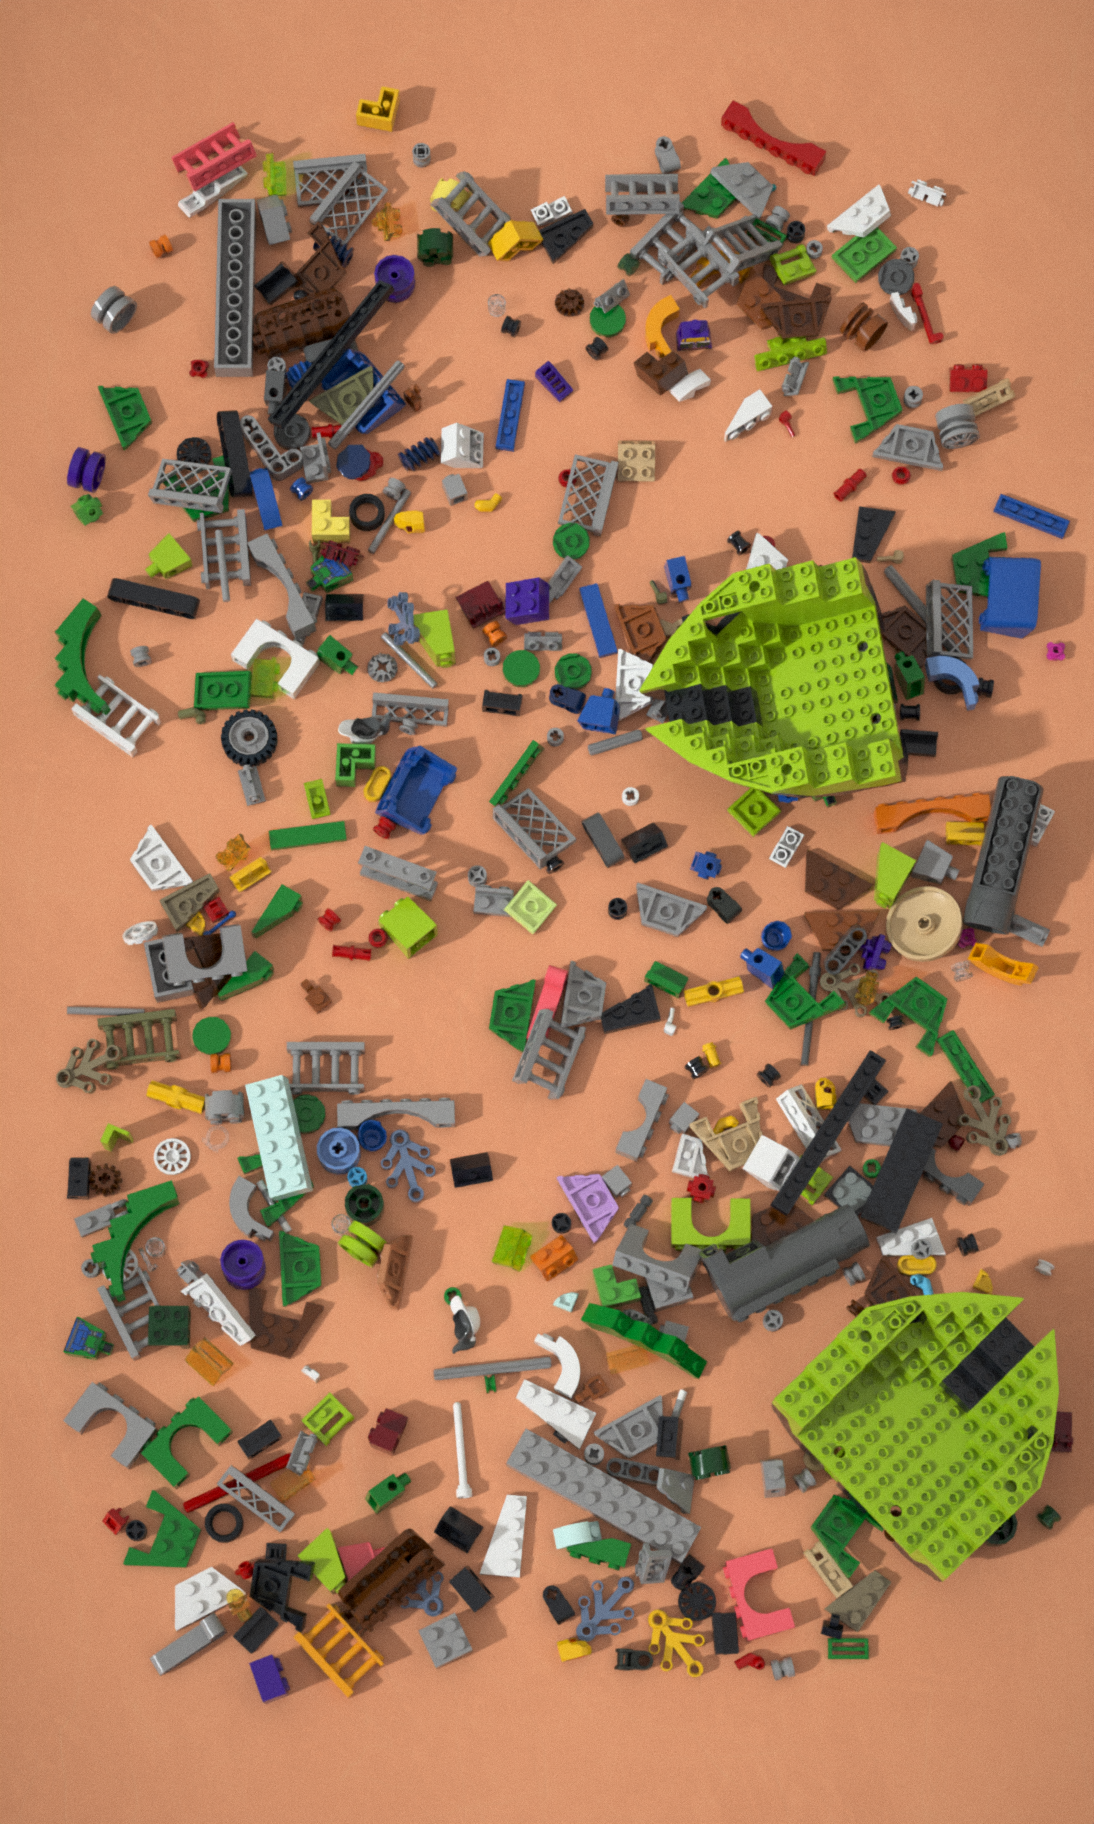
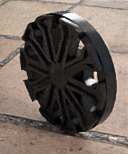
M199 437L185 439L179 444L176 454L178 461L186 458L184 462L190 461L206 465L209 464L212 456L208 443Z
M691 1583L685 1590L680 1592L678 1598L679 1609L686 1618H690L693 1621L704 1620L715 1609V1594L704 1583ZM696 1586L701 1587L699 1593H697ZM689 1587L692 1588L693 1595L688 1591ZM704 1589H707L708 1593L702 1596ZM683 1594H686L690 1599L683 1598ZM709 1596L713 1598L712 1600H705ZM683 1602L689 1603L687 1606L682 1607ZM705 1604L712 1605V1608L709 1609L705 1606ZM692 1608L691 1613L687 1614L686 1611ZM701 1609L707 1612L705 1616L702 1614ZM696 1610L698 1611V1617H694Z

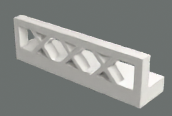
M801 1084L786 1090L776 1100L803 1145L807 1148L818 1131L816 1125L821 1127L824 1120ZM795 1092H799L802 1100L798 1098ZM806 1109L811 1112L812 1116L807 1113ZM836 1140L832 1145L833 1150L828 1151L823 1161L842 1151Z

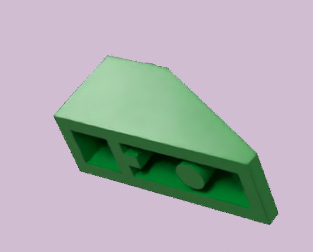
M281 884L251 931L252 936L258 938L292 917L295 912L298 913L303 906L302 896Z
M254 951L246 960L247 971L243 972L241 976L232 977L218 993L219 999L224 1001L262 984L265 980L268 981L274 974L273 965Z

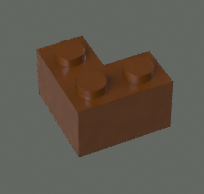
M674 351L670 352L660 361L646 352L634 362L637 376L660 396L688 375L685 360Z

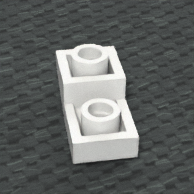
M565 196L550 204L545 202L531 209L538 226L553 223L573 214Z
M898 292L892 293L890 304L894 313L908 330L914 331L915 324L917 323L916 313H912L911 306L905 308L904 299L900 298Z
M698 369L686 375L671 387L669 392L681 402L694 397L696 390L709 386L711 379L701 369Z
M1040 804L1031 840V845L1037 847L1055 813L1054 810Z
M787 826L769 859L786 868L805 835Z

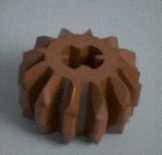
M105 1163L104 1169L97 1165L98 1172L91 1171L94 1177L89 1178V1182L93 1183L90 1188L92 1190L96 1189V1195H100L102 1191L104 1197H107L109 1191L111 1195H115L113 1189L120 1190V1186L116 1183L123 1182L122 1178H119L121 1172L115 1171L116 1167L114 1165L109 1168L108 1164ZM107 1176L109 1180L104 1184L101 1180H105Z

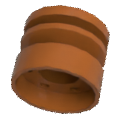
M864 302L860 303L849 313L840 328V333L844 336L847 335L846 338L849 340L856 337L854 344L863 352H866L883 335L888 326V321L879 314L872 317L874 310L872 308L868 309V305Z

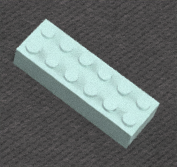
M279 1075L245 1085L269 1197L278 1201L313 1191L288 1078Z

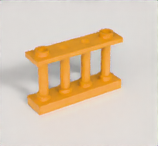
M328 1604L326 1607L331 1612L308 1633L305 1632L302 1635L298 1632L293 1638L340 1690L350 1698L354 1694L352 1690L354 1684L376 1663L381 1667L385 1665L382 1662L384 1657L377 1649L373 1652L341 1617L343 1612H339L340 1609L336 1604L333 1607ZM337 1618L344 1627L321 1649L318 1648L316 1650L311 1645L313 1639ZM351 1633L358 1642L337 1662H332L329 1665L325 1661L326 1654L347 1634ZM364 1647L371 1657L348 1679L345 1678L343 1680L338 1675L341 1672L340 1669Z

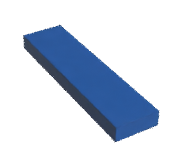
M511 379L506 381L495 446L497 450L514 452L525 381Z
M1000 494L993 511L1063 539L1070 522L1067 519Z
M598 584L579 588L599 658L617 654L618 651Z

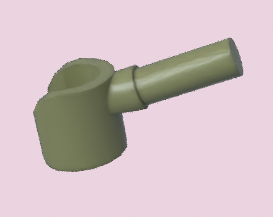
M311 540L309 541V549L313 555V564L318 560L317 555L321 549L319 540L317 546H312Z
M651 580L649 583L654 590L656 602L658 604L667 603L666 592L660 593L655 582Z

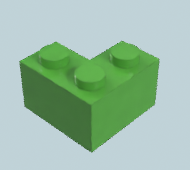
M337 743L336 786L355 787L356 769H375V744Z
M612 1264L593 1269L592 1274L601 1306L615 1308L641 1301L636 1278L617 1283Z

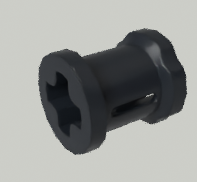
M739 530L727 539V542L731 543L737 550L738 555H742L751 547L750 542H746Z
M900 704V721L904 719H916V721H919L920 704H916V706Z

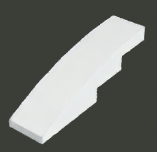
M239 166L199 190H193L191 195L179 201L178 206L190 218L221 198L243 180L248 173L242 166Z

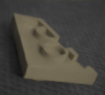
M209 873L159 901L178 933L220 890Z
M874 1570L824 1608V1610L831 1615L832 1613L840 1615L839 1619L841 1622L855 1632H858L891 1584V1581Z

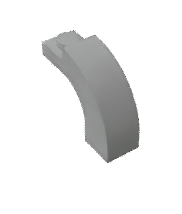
M238 1176L232 1187L229 1199L230 1212L236 1226L248 1238H251L255 1232L254 1236L258 1239L271 1241L275 1235L274 1232L253 1220L249 1215V1203L257 1190L256 1185Z

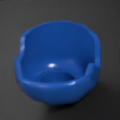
M771 922L764 927L761 933V941L768 950H782L792 938L790 927L785 922Z
M376 1120L365 1121L359 1127L357 1134L358 1142L366 1151L375 1152L382 1149L385 1145L387 1132L382 1127L381 1122Z

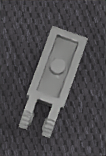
M126 1199L108 1204L75 1218L74 1220L81 1237H86L111 1226V1219L129 1214L128 1210L117 1215L114 1213L115 1209L126 1205Z

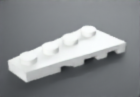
M207 1273L181 1290L185 1296L189 1294L194 1299L193 1303L198 1308L202 1306L209 1313L208 1317L213 1322H219L222 1325V1330L238 1345L245 1344L255 1336L251 1328Z
M524 1379L516 1399L580 1450L596 1413Z
M506 1496L480 1571L481 1575L520 1578L527 1496Z

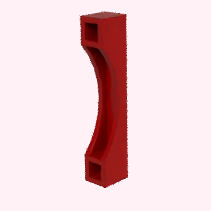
M732 100L722 115L721 125L725 130L738 134L743 140L751 141L756 147L769 151L774 157L782 158L787 164L800 168L805 174L815 176L825 161L826 151L813 143H789L770 136L757 125L749 109Z

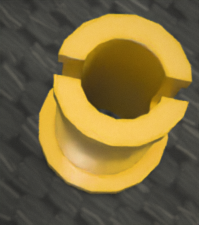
M713 1042L703 1045L702 1052L706 1055L709 1067L714 1068L721 1065L715 1049L717 1046Z

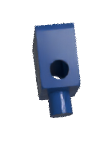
M685 556L666 560L664 569L671 594L677 593L679 603L690 600L688 591L692 585Z
M604 688L601 696L592 695L589 697L577 720L583 729L616 735L620 705L613 699V690Z
M746 948L740 955V958L746 961L748 971L773 989L777 982L782 979L784 975L782 962L760 948H756L754 952Z

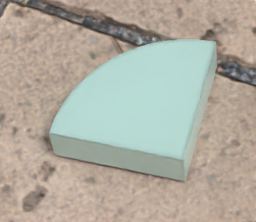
M574 1292L563 1294L555 1300L553 1306L571 1313L579 1294Z

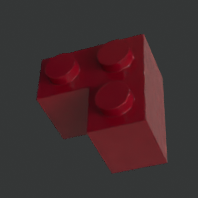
M387 1408L384 1412L381 1411L376 1421L379 1424L376 1425V1428L372 1427L368 1435L370 1446L393 1456L409 1420L408 1417Z

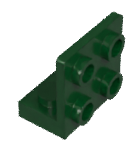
M149 1306L148 1345L180 1346L182 1349H190V1307Z

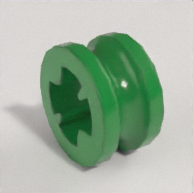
M875 1159L867 1160L863 1165V1174L868 1178H875L881 1169L880 1163ZM869 1164H870V1166H871L872 1164L875 1165V1166H876V1167H875V1171H876V1172H875V1173H873V1171H872L871 1173L868 1172V1166H867V1165H869Z
M455 1287L448 1288L444 1293V1300L448 1305L451 1303L448 1296L450 1292L451 1294L456 1292V1296L462 1299L460 1290Z
M484 1376L487 1394L490 1391L495 1393V1376Z

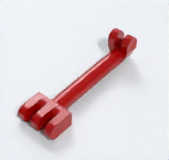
M914 283L911 295L913 301L917 304L929 344L941 343L943 334L941 332L934 334L922 298L921 286L919 283Z

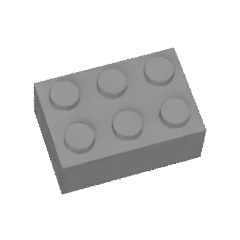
M162 939L144 942L157 1003L193 995L194 987L192 980L185 981L184 985L174 986V983L168 981Z

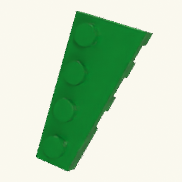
M532 740L489 802L496 807L497 805L503 806L506 803L508 794L518 786L519 780L528 772L530 766L545 749L544 747Z

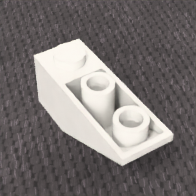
M760 389L742 402L725 432V442L730 439H736L744 430L752 429L760 420L765 421L771 416L772 405Z

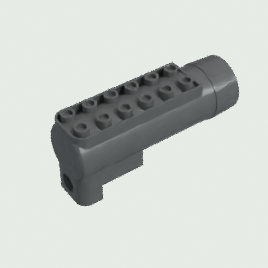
M1001 776L998 778L972 887L966 902L963 918L964 925L986 932L1003 935L1009 934L1044 791L1043 786L1035 781L1015 776Z
M846 1204L767 1246H764L755 1239L725 1255L721 1248L718 1249L717 1245L712 1244L701 1250L699 1256L709 1274L715 1293L728 1316L733 1321L743 1322L749 1318L750 1314L754 1312L760 1313L766 1309V1306L783 1301V1297L799 1293L802 1287L816 1284L819 1281L818 1279L823 1276L829 1277L835 1274L836 1270L840 1268L839 1262L849 1259L856 1253L870 1247L860 1220L853 1209Z

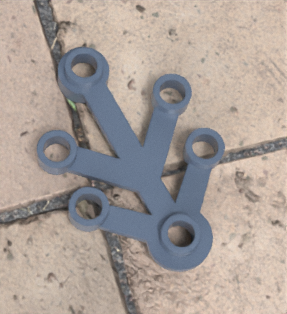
M399 592L398 596L389 597L387 606L392 611H395L400 620V623H390L388 627V633L395 635L394 644L403 645L406 641L408 644L418 642L420 631L418 627L414 626V604L408 602V593ZM405 629L404 634H398L399 631Z
M396 1130L391 1134L390 1142L392 1146L386 1157L381 1160V1167L384 1170L391 1169L393 1166L392 1160L398 1150L401 1158L391 1176L386 1179V1184L391 1189L396 1188L398 1178L403 1169H405L410 1186L408 1191L409 1199L412 1202L418 1203L423 1200L424 1191L417 1185L412 1166L424 1172L426 1177H433L436 1171L433 1165H427L408 1155L407 1148L417 1152L422 1159H427L430 1156V1150L426 1146H420L412 1142L406 1131ZM398 1137H403L404 1141L402 1143H398L396 1139ZM427 1150L428 1154L423 1156L420 1152ZM389 1161L390 1165L388 1167L383 1166V1162ZM432 1168L433 1173L427 1174L426 1170ZM390 1179L396 1181L394 1185H390L388 1182ZM419 1192L420 1196L418 1198H414L413 1193Z
M441 1572L436 1573L441 1575V1580L438 1582L434 1580V1576L431 1577L433 1581L431 1596L426 1590L427 1580L425 1579L418 1585L419 1589L415 1592L420 1594L424 1601L411 1600L406 1596L404 1599H408L409 1604L407 1606L401 1605L403 1609L409 1607L424 1609L425 1613L432 1617L441 1614L443 1602L439 1598L440 1585L444 1579ZM431 1603L437 1604L436 1610L430 1609Z
M622 1577L618 1581L617 1590L604 1605L602 1601L603 1583L599 1580L592 1583L595 1615L591 1620H589L588 1612L590 1599L587 1596L579 1598L578 1604L581 1607L582 1622L577 1626L576 1634L580 1640L588 1642L593 1640L595 1635L611 1634L616 1636L620 1633L621 1626L618 1623H612L610 1626H597L601 1620L621 1618L630 1620L633 1618L634 1611L630 1607H626L623 1610L609 1611L624 1593L627 1594L633 1590L634 1582L631 1578ZM628 1581L630 1584L629 1588H623L622 1583ZM595 1583H599L601 1585L600 1590L597 1591L594 1589L593 1586ZM582 1599L588 1600L586 1606L581 1605L580 1601ZM626 1610H630L632 1612V1616L626 1617L624 1615V1612ZM612 1626H618L619 1631L613 1633L611 1631ZM583 1628H589L590 1634L584 1635L582 1632Z

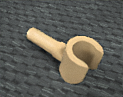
M895 550L893 556L877 557V562L892 561L893 563L900 564L903 561L904 553L903 551Z

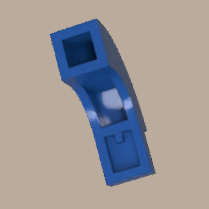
M267 468L255 469L250 472V478L264 530L283 526Z

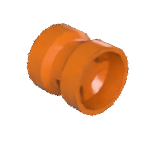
M166 234L160 236L158 240L149 242L156 258L161 257L165 252L173 251Z
M493 621L482 629L483 634L489 638V643L492 647L500 645L508 637L500 629L501 625L498 621Z
M211 1054V1073H218L219 1071L231 1072V1054Z

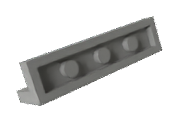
M373 692L372 718L381 721L384 716L376 715L377 706H384L389 711L385 715H393L390 722L402 723L403 719H407L416 724L447 727L449 699ZM398 708H404L407 714L403 717H397L394 711ZM417 710H423L426 716L422 719H416L413 713ZM436 711L444 712L443 721H437L431 715Z
M230 1465L217 1482L219 1487L279 1532L283 1530L289 1520L295 1515L291 1509L233 1465ZM228 1475H231L236 1479L237 1487L228 1488L223 1484V1481ZM248 1488L252 1491L253 1499H242L240 1489ZM238 1489V1495L232 1490ZM264 1500L268 1503L269 1511H258L256 1501ZM248 1502H254V1507ZM279 1512L286 1517L280 1527L273 1522L272 1513ZM264 1514H270V1519L267 1518Z

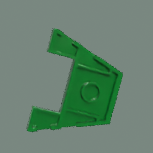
M835 376L832 378L837 395L852 390L857 391L866 416V422L850 426L855 444L902 413V407L891 377L840 378V376Z
M223 456L212 459L214 466L225 467ZM220 472L214 478L218 482L224 478L225 473ZM176 474L169 478L172 484L178 481ZM211 478L204 482L203 485L207 489L215 484V481ZM167 480L163 482L166 487L170 486ZM179 485L175 488V490L177 492H181L184 489H186L187 486L181 488V486ZM201 485L192 490L193 494H199L204 491ZM227 485L222 504L224 508L222 513L229 511V485ZM217 487L209 492L210 496L218 497L220 489ZM183 508L193 522L200 520V513H204L205 519L221 514L218 512Z
M1005 532L952 554L956 585L972 586V595L988 597L989 576L985 575V571L982 569L983 563L989 558V552L1007 550ZM958 591L959 593L966 594V591Z
M798 953L794 956L791 965L784 971L785 974L780 982H777L765 1000L766 1005L790 1030L846 1006L845 1002L835 991L820 1003H817L795 980L810 968L809 964Z
M916 976L873 1008L869 1014L881 1023H884L894 1008L926 1030L916 1048L931 1057L948 999Z
M260 1154L237 1157L244 1175L263 1167ZM307 1193L278 1200V1203L260 1210L267 1228L274 1224Z
M152 1490L146 1508L165 1516L150 1553L147 1554L129 1547L123 1565L187 1568L201 1529L156 1491Z
M833 1495L810 1528L845 1576L850 1578L860 1562L844 1551L848 1542L864 1520L881 1532L884 1528L868 1512L863 1514L851 1500Z

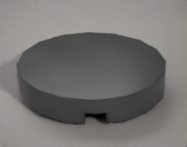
M901 259L887 261L878 273V282L881 288L890 295L896 292L899 293V296L907 293L915 281L913 268L908 262Z
M295 414L284 429L274 426L275 440L280 447L286 450L300 449L310 439V426L306 419L300 415Z

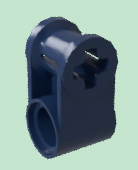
M556 684L550 689L549 701L551 704L566 709L571 713L580 714L587 696L581 691Z

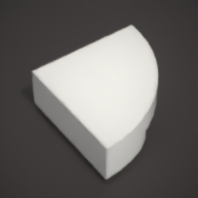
M305 1365L301 1372L316 1383L321 1378L320 1374L314 1369L312 1370L308 1365Z

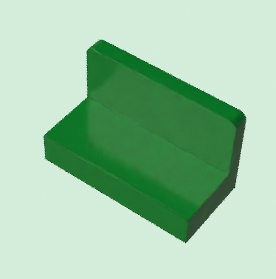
M655 961L650 971H647L644 981L648 984L652 983V986L679 999L688 982V977Z

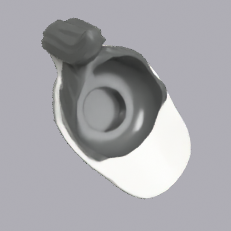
M385 715L381 721L372 717L344 720L340 723L338 732L349 737L353 744H370L378 736L388 733L392 715Z
M455 1296L450 1303L454 1314V1333L459 1341L452 1349L453 1354L457 1351L473 1348L476 1344L475 1334L480 1328L478 1310L473 1306H465L459 1296Z

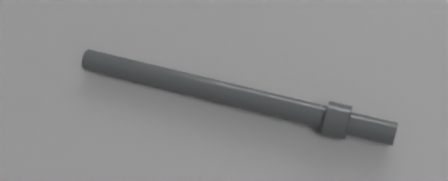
M813 952L812 966L809 969V975L811 976L809 994L815 1001L818 977L821 975V968L819 967L821 953ZM813 1021L805 1024L801 1057L802 1066H808Z

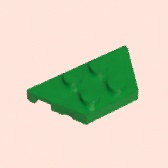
M724 158L718 166L730 165L728 159ZM710 173L682 204L684 205V211L688 209L695 211L696 214L708 215L718 219L737 198Z
M98 386L123 450H126L152 423L138 388L130 387L125 389L123 387L104 388V386Z
M535 979L520 985H513L507 989L496 990L494 994L489 1030L521 1053H523L526 1045L536 984Z
M279 1231L283 1307H287L322 1286L320 1248L318 1245L306 1242L284 1231Z

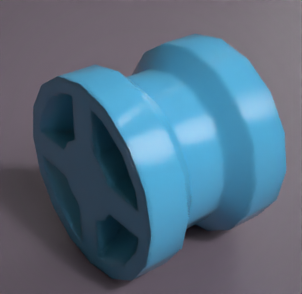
M354 1167L349 1170L347 1176L351 1187L362 1184L366 1185L368 1179L365 1170L360 1167Z

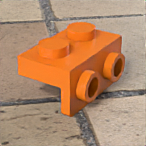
M562 1234L530 1256L531 1261L539 1269L546 1281L556 1277L578 1261L574 1249Z

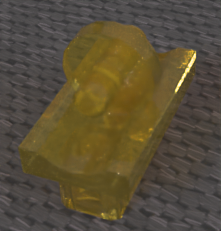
M385 203V208L376 213V217L372 219V225L378 227V231H383L384 241H390L392 237L400 236L403 230L401 224H393V220L398 221L400 218V209L391 208V203Z
M238 834L234 839H230L227 842L226 849L223 852L219 851L216 854V859L219 864L224 865L227 871H232L240 860L245 861L248 858L247 852L251 847L245 842L243 834Z
M867 971L865 978H860L855 995L859 1004L867 1006L874 1002L879 982H876L877 973Z
M234 1588L228 1591L226 1600L232 1615L237 1614L241 1622L251 1618V1611L248 1608L250 1602L247 1596H244L243 1592L239 1589Z

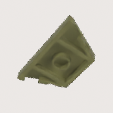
M372 366L309 400V402L343 425L374 388Z

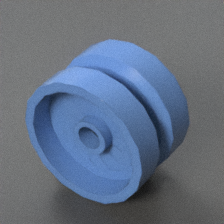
M332 1128L326 1131L319 1138L317 1144V1155L322 1167L335 1175L347 1174L349 1170L358 1165L361 1158L360 1145L356 1136L344 1128ZM338 1149L342 1150L339 1152V1154H336V1151Z

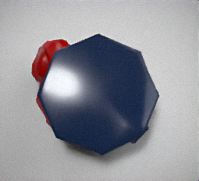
M348 445L338 454L336 467L347 479H355L362 482L376 474L377 469L383 466L384 459L380 453L370 452L363 445Z

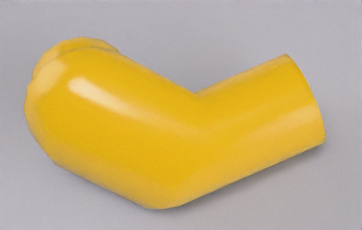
M495 493L490 500H477L474 506L480 512H492L501 502L502 497Z
M731 1115L721 1118L717 1121L713 1132L717 1135L722 1133L725 1128H734L739 1125V1121Z

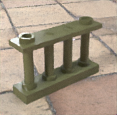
M175 1009L97 1018L99 1029L103 1030L106 1034L107 1047L114 1045L113 1031L116 1028H123L125 1030L127 1057H122L119 1061L110 1060L103 1064V1067L108 1070L118 1069L119 1066L163 1060L165 1062H175L181 1058L179 1050L174 1051L171 1024L173 1021H177ZM161 1023L163 1025L166 1052L154 1053L153 1024ZM142 1025L144 1027L147 1054L135 1056L132 1029H134V1026Z

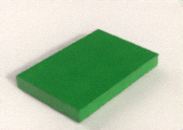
M252 672L196 673L194 708L198 710L250 709Z

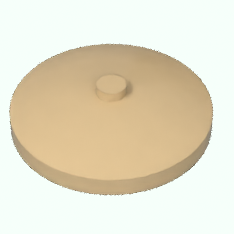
M917 887L905 892L893 903L886 920V931L892 946L905 958L917 962L933 961L949 953L959 941L963 930V916L959 905L950 894L936 887Z

